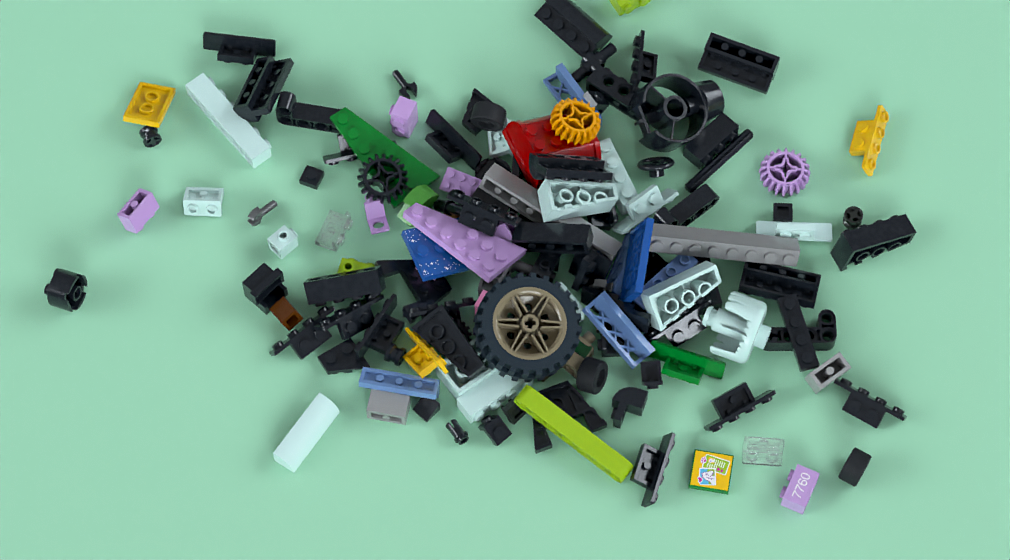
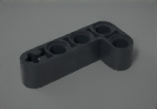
M288 91L280 92L276 106V116L279 123L340 134L330 120V117L341 109L299 103L293 93Z
M703 184L672 209L668 210L666 207L659 209L653 216L654 223L687 227L712 208L720 197L707 184Z
M825 309L819 313L816 327H807L815 351L833 349L837 337L836 316L833 311ZM822 320H828L830 323H824ZM771 327L772 329L768 337L770 340H767L763 350L793 351L790 341L784 339L788 337L786 328ZM823 337H829L831 340L826 341Z

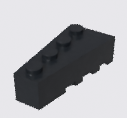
M906 214L894 215L887 220H877L870 225L863 224L853 230H844L830 254L840 271L847 269V265L851 263L858 265L870 255L874 258L883 253L885 249L889 252L910 243L917 232Z

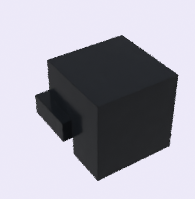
M266 263L259 266L242 282L245 297L266 315L278 300L288 295L287 288L282 284L284 282L283 272L279 268L272 270Z

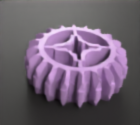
M778 148L776 153L771 151L770 155H766L764 161L762 160L761 168L759 169L760 180L763 181L764 187H768L769 192L775 191V196L778 193H782L784 197L788 193L791 197L793 192L798 194L800 189L803 190L809 182L810 166L806 164V158H801V153L795 154L794 149L788 152L787 148H785L784 152H781Z

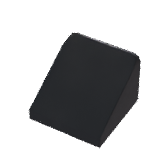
M421 397L414 406L413 411L425 422H428L440 410V403L433 399Z

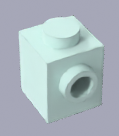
M283 225L267 239L268 246L282 260L298 246V235L292 228L288 229Z

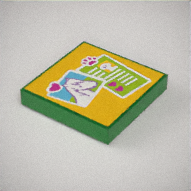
M695 449L689 488L728 495L734 456Z

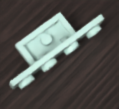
M652 184L624 204L629 216L613 226V232L619 234L630 232L631 228L635 225L640 224L649 215L656 213L663 205L672 202L679 195L678 191L667 188L660 193L658 186Z
M756 221V234L798 238V241L831 242L832 224Z

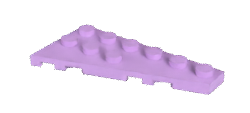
M415 203L403 212L404 219L487 283L518 261L527 251V249L495 235L492 237L458 223V220L418 203Z

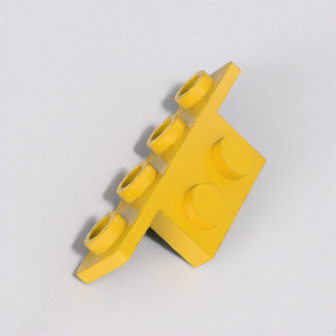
M878 105L874 120L857 121L849 149L851 156L864 155L862 169L868 176H872L876 168V160L881 150L882 138L885 136L886 123L889 121V114L882 105Z
M406 327L404 330L416 346L402 356L404 360L422 379L429 375L436 367H439L446 375L448 370L445 368L447 364L445 360L418 333Z

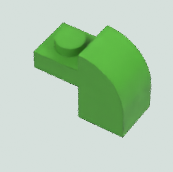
M427 185L415 187L403 200L405 204L397 217L408 226L414 227L403 218V212L415 203L432 209L434 202L437 201L440 195Z

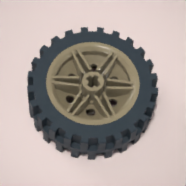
M523 272L517 273L513 278L509 275L502 282L494 284L492 289L482 299L473 321L475 322L473 328V335H476L475 346L480 348L482 360L486 358L489 362L488 367L491 370L495 367L500 371V376L509 375L512 377L511 380L516 382L518 379H524V382H531L533 379L540 381L544 380L548 375H554L573 355L580 341L578 339L579 335L582 332V326H579L581 313L576 312L578 306L576 301L571 302L569 299L571 293L568 290L563 292L559 288L561 283L558 281L555 284L549 282V276L544 275L542 278L536 277L537 273L532 272L529 276H524ZM526 304L531 306V311L526 309ZM508 313H512L514 318H508ZM547 315L548 320H542L541 316ZM526 322H530V325H533L531 329L527 328ZM507 333H512L514 338L509 339ZM542 334L548 336L546 341L543 340ZM524 344H530L531 348L525 349Z

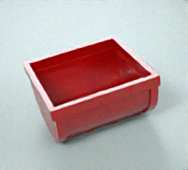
M551 115L525 121H512L502 131L527 183L537 190L544 180H536L531 176L529 170L530 153L593 156L601 159V147L597 136L589 143L585 142L583 145L579 142L577 145H574L573 142L567 143V140H561L560 135L555 136V130H551Z

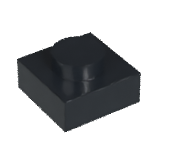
M307 165L299 182L302 185L317 190L325 175L324 171Z
M773 203V221L792 222V203Z

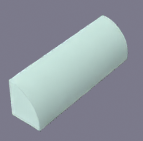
M318 393L273 452L274 460L294 473L340 413L337 406L326 396Z

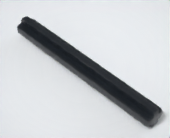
M749 129L744 130L685 184V189L689 193H693L753 138V132Z

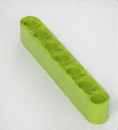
M525 385L515 397L514 402L518 407L615 481L622 483L633 470L634 466L630 461L531 386Z

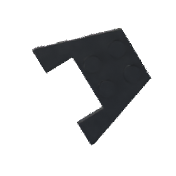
M413 259L378 260L375 262L374 266L381 265L384 278L400 273L417 302L404 306L402 309L403 313L409 312V308L420 307L421 310L427 309L426 305L437 304L452 290L445 277L436 278L435 281L432 279L423 282L418 270L415 269L416 266ZM419 316L406 318L412 324Z
M568 380L538 391L573 419L583 416L590 432L593 433L607 428L606 421L601 419L596 410L587 404L583 396ZM533 418L534 448L537 454L552 448V443L547 434V428Z

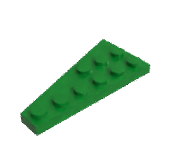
M344 107L330 117L334 126L361 163L366 162L369 164V157L375 160V154L382 158L384 153L386 154V159L393 155L392 161L398 158L400 160L398 165H405L403 170H407L408 174L404 177L408 178V182L404 184L407 185V189H401L403 195L397 194V201L391 197L390 204L393 208L402 204L405 197L415 187L419 185L429 186L440 178V175L348 108ZM383 166L384 170L395 173L392 168ZM377 167L369 172L371 177L377 174ZM380 172V180L385 185L387 177L384 178ZM398 178L388 184L389 191L397 185Z

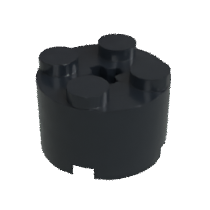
M56 268L50 284L48 283L44 289L48 303L51 306L70 312L78 310L86 296L83 290L84 286L87 287V279L84 275Z

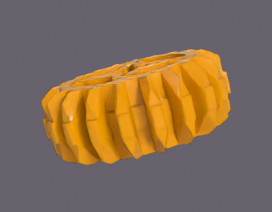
M568 97L566 100H561L554 106L550 114L551 130H555V136L560 135L561 140L565 139L567 143L573 142L574 145H577L578 142L581 145L585 144V142L589 143L597 136L600 130L601 119L599 118V113L595 112V107H590V102L586 104L583 102V99L578 101L576 97L573 100Z

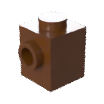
M284 296L269 309L289 331L304 319Z

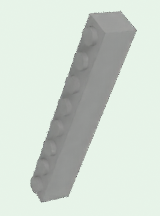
M494 163L485 173L479 188L529 220L543 223L537 189ZM581 217L547 222L591 225L594 236L591 248L612 261L622 246L621 242Z
M654 223L649 252L796 267L800 255L798 238Z

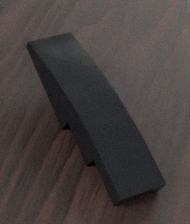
M583 285L581 302L587 306L603 290ZM606 292L640 332L646 334L649 332L651 314L637 311L634 304L620 301L619 295ZM594 306L590 308L599 314V311Z

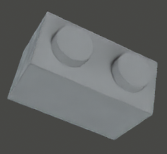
M839 352L810 372L804 379L815 394H817L834 382L835 379L845 374L851 366Z
M371 389L366 410L367 418L406 425L411 405L410 396Z

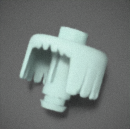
M733 291L728 297L730 301L725 304V309L728 311L721 308L715 310L713 309L714 306H710L705 312L702 324L705 327L708 325L711 327V330L718 332L719 334L716 339L722 342H714L713 346H710L711 353L743 364L748 361L754 346L764 349L772 328L763 325L767 312V305L763 301Z

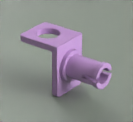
M365 195L366 202L364 207L371 234L389 231L390 228L385 216L384 204L380 203V199L373 201V197L366 199ZM379 222L384 224L382 228L373 227L374 224Z

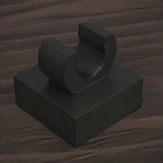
M515 397L509 399V403L505 407L501 406L503 413L512 424L517 423L526 414L514 402Z

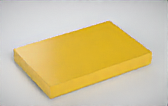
M140 82L123 115V121L159 128L175 96V88Z

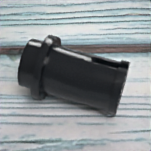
M456 419L451 420L454 428L448 422L446 428L455 438V443H459V445L466 443L469 439L468 432L461 428Z

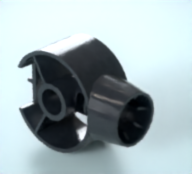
M669 73L656 77L636 91L629 102L627 112L634 111L637 122L634 125L640 126L644 136L639 140L642 145L653 151L670 152L696 138L704 129L706 122L718 117L724 111L725 105L722 91L714 81L693 82L685 76ZM654 87L669 89L676 95L665 98ZM642 104L650 110L645 116L641 108ZM689 117V129L686 137L683 140L673 139L674 124L683 118ZM648 124H651V126L657 130L651 132Z

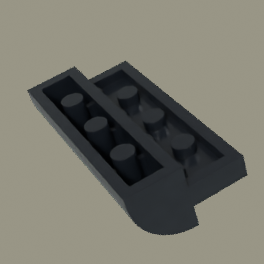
M545 0L546 2L534 14L538 20L582 58L589 52L595 53L598 49L601 50L613 37L572 0Z
M711 32L698 65V70L767 94L777 72L780 57Z
M273 56L258 58L233 107L235 113L250 122H259L262 115L270 114L294 65L292 59L287 58L275 61Z
M530 153L529 170L531 176L536 180L561 179L565 181L578 180L604 183V180H612L613 173L604 169L605 161L597 157Z
M745 262L738 292L773 300L796 293L801 307L814 309L821 275L780 265Z

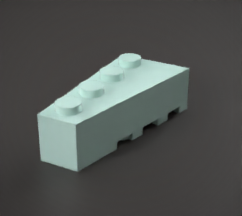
M544 179L537 190L543 223L610 212L619 199L615 183Z
M704 261L644 290L641 298L646 312L651 314V326L659 331H663L667 324L672 320L675 321L683 311L691 308L700 297H704L718 286L722 280L716 264Z

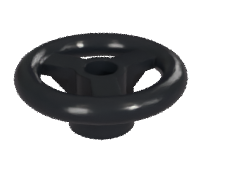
M650 157L639 161L637 167L641 170L649 171L650 177L657 178L664 176V169L672 167L675 162L670 157Z

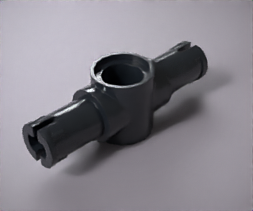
M610 42L599 52L587 53L581 60L580 68L571 74L574 80L579 83L586 76H590L598 65L605 67L606 60L617 52V48Z

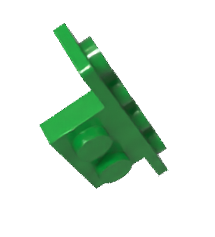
M651 341L655 351L648 357L665 362L661 374L699 385L703 374L722 379L726 367L725 362L659 341Z

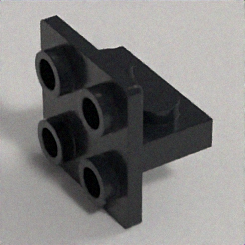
M591 248L590 255L575 254L568 270L570 274L575 276L571 288L578 292L583 285L588 286L594 283L595 279L606 280L613 263L612 260Z

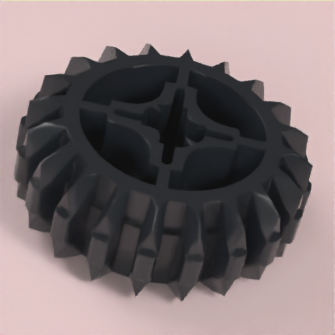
M384 153L382 158L375 154V160L369 157V164L366 162L362 163L364 168H359V173L362 175H358L357 180L361 181L358 183V187L362 188L361 193H367L366 199L373 197V201L380 199L381 204L384 203V199H387V203L390 204L391 197L397 201V194L403 195L401 189H407V185L404 183L408 182V178L404 176L408 172L403 170L405 168L404 164L398 165L400 162L398 158L392 161L393 155L386 159V154ZM383 166L392 168L395 173L384 170ZM377 167V174L367 180L369 172ZM380 172L384 178L387 177L385 185L380 180ZM398 178L397 185L389 191L388 184ZM370 185L380 187L383 192L374 190Z

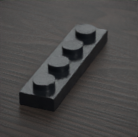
M796 293L777 298V304L800 372L819 367L820 364Z

